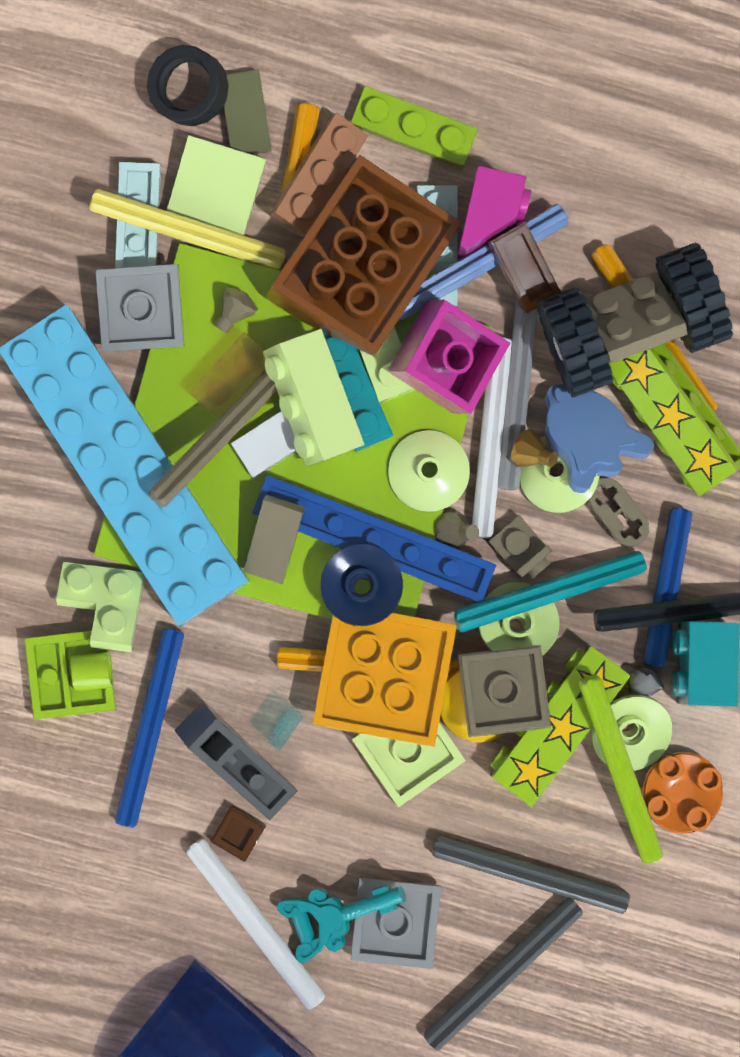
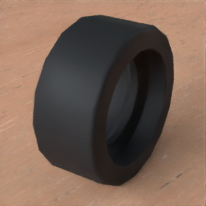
M179 45L167 49L156 58L149 70L147 91L150 102L158 113L179 125L194 127L208 123L220 113L227 101L229 84L226 71L216 58L196 46ZM186 62L197 63L202 66L208 73L210 80L208 93L203 101L195 108L189 110L179 109L172 105L166 92L168 79L172 72Z

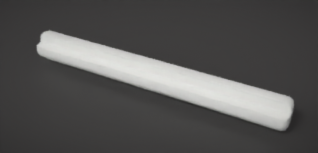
M508 338L504 339L510 342V345L485 388L472 525L478 527V537L483 538L491 537L494 529L512 341Z
M201 838L188 847L186 853L303 1005L309 1010L319 1005L325 998L324 992L303 965L297 961L289 947L206 840Z

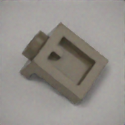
M520 515L488 541L519 579L527 573L533 579L551 563L546 556L553 550L543 543Z

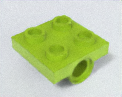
M92 631L25 638L34 720L117 710L110 650L91 647L90 637Z

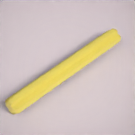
M96 189L93 192L89 204V209L92 212L248 262L279 270L285 260L286 250L101 189Z

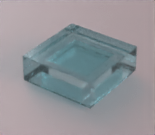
M294 708L289 709L268 738V743L280 751L304 715Z

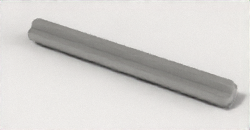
M517 299L515 301L511 340L512 350L498 476V488L511 491L517 490L520 485L521 467H516L512 462L511 451L516 438L526 427L538 310L536 308L528 314L523 313Z

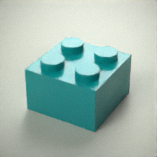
M680 622L679 630H673L672 654L678 655V671H672L671 695L678 697L677 704L739 707L740 623Z

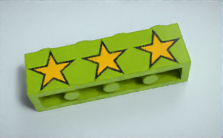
M666 343L611 364L608 362L612 369L613 384L625 392L633 403L632 407L635 415L640 421L648 424L656 436V442L660 450L666 456L672 458L680 469L682 481L688 488L695 490L699 497L740 469V447Z
M587 646L584 651L577 648L563 666L568 670V673L558 684L553 680L546 688L551 728L514 732L519 738L510 749L503 746L490 763V766L495 769L490 776L531 808L593 727L579 687V681L582 678L597 674L602 679L606 694L611 703L631 676L592 646Z

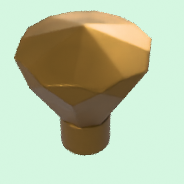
M532 429L524 430L519 434L511 451V460L516 467H529L537 464L553 467L558 459L557 452L547 449L539 435Z

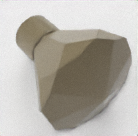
M226 287L223 292L222 314L215 322V326L221 331L228 333L235 323L254 315L258 307L246 292Z
M458 511L445 512L436 523V540L455 549H459L467 541H475L479 536L478 527L469 524L467 518Z

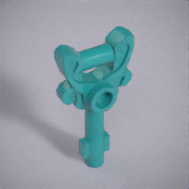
M388 884L372 891L373 895L345 905L338 897H329L327 890L322 887L313 889L308 897H290L281 900L277 905V910L281 915L292 919L301 943L298 945L295 953L297 961L299 963L307 962L324 950L325 947L333 952L342 949L346 943L344 935L350 929L349 920L378 910L382 915L398 909L397 904L406 901L403 888L401 886L390 888ZM307 912H310L318 921L319 937L317 938Z

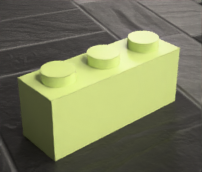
M322 329L282 342L263 351L266 372L275 383L280 396L279 406L281 412L289 420L295 436L294 446L296 452L303 458L306 467L365 445Z

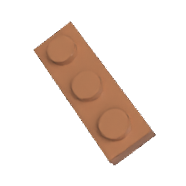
M339 113L331 114L270 214L295 233L304 237L335 192L368 135Z

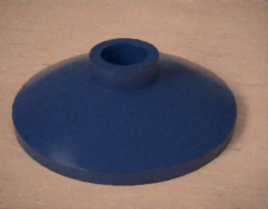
M354 544L339 550L329 559L322 572L320 588L326 607L337 619L352 626L364 627L380 623L394 612L402 597L403 578L398 564L386 551L369 544ZM364 579L370 583V590L367 593L359 594L355 591L354 587L358 580Z

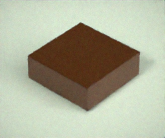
M231 805L210 842L245 862L266 825Z

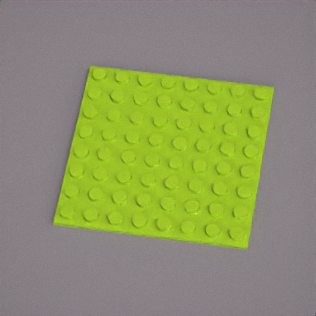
M179 243L174 264H179L185 346L150 349L135 407L173 465L266 370L264 350L318 330L301 322L266 299L272 284L282 270ZM226 287L246 292L258 307L254 315L235 323L228 333L221 331L215 326V322L222 314L223 292ZM421 310L403 321L398 320L395 329L401 345ZM484 325L490 330H492L491 326ZM357 349V352H358V354H359V356H360V359H361V361H362V363H363V366H364V368H365V370H366V367H365V364H364V362H363V359H362V356H361V354H360V351H359V349ZM417 390L380 403L394 437L357 453L353 449L307 467L303 458L295 452L256 478H253L231 443L281 412L279 406L280 396L277 391L187 484L243 571L259 517L252 514V511L267 475L435 540L436 523L442 516L443 510L424 512L404 504L396 496L390 485L388 476L389 461L394 449L403 439L420 431L432 430L442 432L455 439L461 445L469 414L451 413ZM431 462L425 463L421 468L422 474L428 478L434 477L437 474L436 465ZM105 515L94 556L140 568ZM298 532L286 577L282 584L244 572L250 582L235 591L234 594L332 620L333 614L328 610L322 598L320 582L325 565L341 548ZM401 572L403 592L401 600L393 613L415 617L424 581ZM364 579L358 580L354 587L355 591L359 594L367 593L370 590V583Z

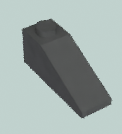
M202 701L174 730L190 751L267 819L271 820L298 792L284 776L205 702Z

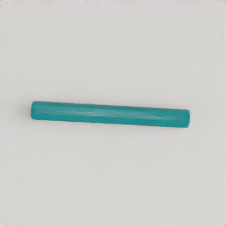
M635 551L459 608L454 613V620L460 632L472 630L643 574L647 569L646 561L640 551Z

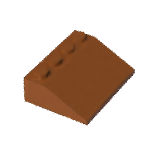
M359 155L272 284L266 299L301 322L318 330L322 329V332L374 357L462 222Z

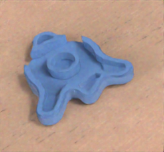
M556 384L548 389L545 395L547 416L544 434L552 450L557 452L558 456L566 464L569 473L568 484L574 492L585 493L588 491L596 476H617L623 467L618 455L645 459L654 448L653 440L647 435L633 430L624 420L620 410L603 395L590 391L572 398L566 389V385Z

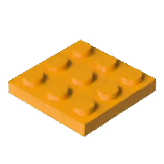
M392 613L380 623L362 627L346 624L333 615L312 724L435 747L457 625Z

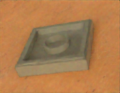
M541 645L458 655L468 738L551 728Z

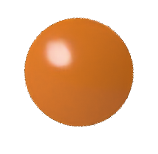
M675 752L660 758L647 772L642 786V795L650 818L661 828L673 833L685 834L705 830L718 814L722 804L723 785L721 774L708 760L694 753Z

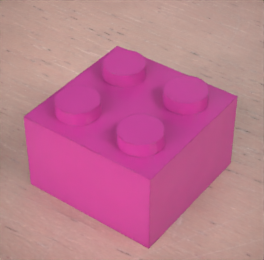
M446 300L426 301L387 372L451 413L472 414L510 342Z

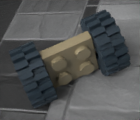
M695 242L656 257L655 266L658 273L649 274L585 298L581 294V290L575 287L537 302L539 319L544 329L545 339L549 344L550 353L553 355L555 366L560 372L561 379L572 398L611 384L613 382L612 369L608 362L611 364L680 338L681 341L683 340L684 346L687 350L689 349L690 353L731 339L733 336L731 329L733 327L729 316H731L730 311L725 303L726 298L724 292L721 291L719 278L713 271V265L707 259V254L704 249H701L699 243L696 244Z

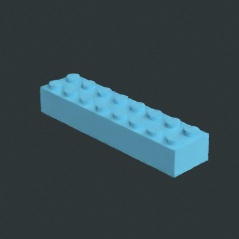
M67 304L0 347V354L177 626H184L250 582L187 485L166 507L158 506L149 497L148 494L151 488L173 466V463Z

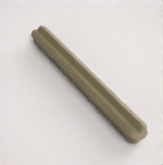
M266 370L151 488L148 495L158 506L166 507L277 392L275 383L269 378Z

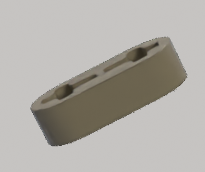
M611 478L599 479L597 488L601 486L605 490L609 488L614 489L616 494L613 495L612 501L618 510L613 512L606 503L599 506L595 501L599 496L597 490L587 502L590 509L619 545L635 547L643 543L649 534V523L645 515L620 483ZM620 513L629 522L634 520L639 522L640 526L636 530L639 535L637 539H634L631 535L625 538L621 535L620 531L623 530L624 525L617 517Z

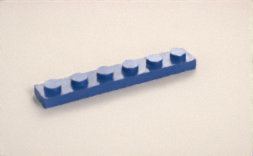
M266 476L252 514L259 516L262 502L266 495L303 506L305 510L298 532L341 549L354 544H369L379 547L393 557L402 573L476 602L483 601L496 564L271 476Z

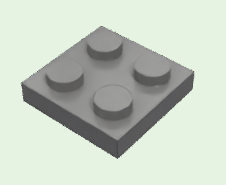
M179 264L96 270L102 352L185 346Z
M359 876L357 900L373 895L372 891L374 889L389 884L390 888L401 886L405 892L406 901L397 904L398 909L381 915L378 910L355 918L351 960L433 969L441 885Z

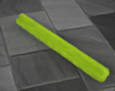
M597 674L582 678L579 681V687L638 853L645 864L653 863L663 857V852L602 679Z

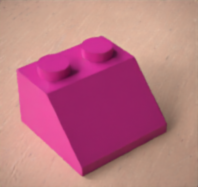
M478 166L458 252V260L486 245L489 239L514 226L516 220L524 221L532 190L524 188L527 176Z

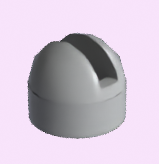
M641 668L639 671L632 672L628 681L631 695L650 697L664 688L659 676L649 668Z

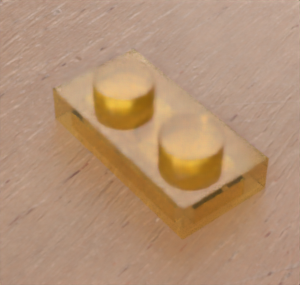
M243 332L189 391L190 395L219 419L266 370L264 350Z

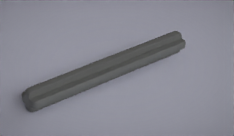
M441 835L437 836L432 849V855L435 858L620 914H624L629 905L630 894L626 891Z
M566 898L424 1032V1038L428 1044L435 1050H440L582 916L583 911L579 905L571 898Z

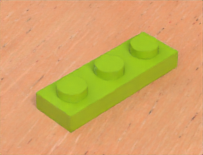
M367 86L363 89L351 120L352 124L364 132L461 169L464 168L478 128Z

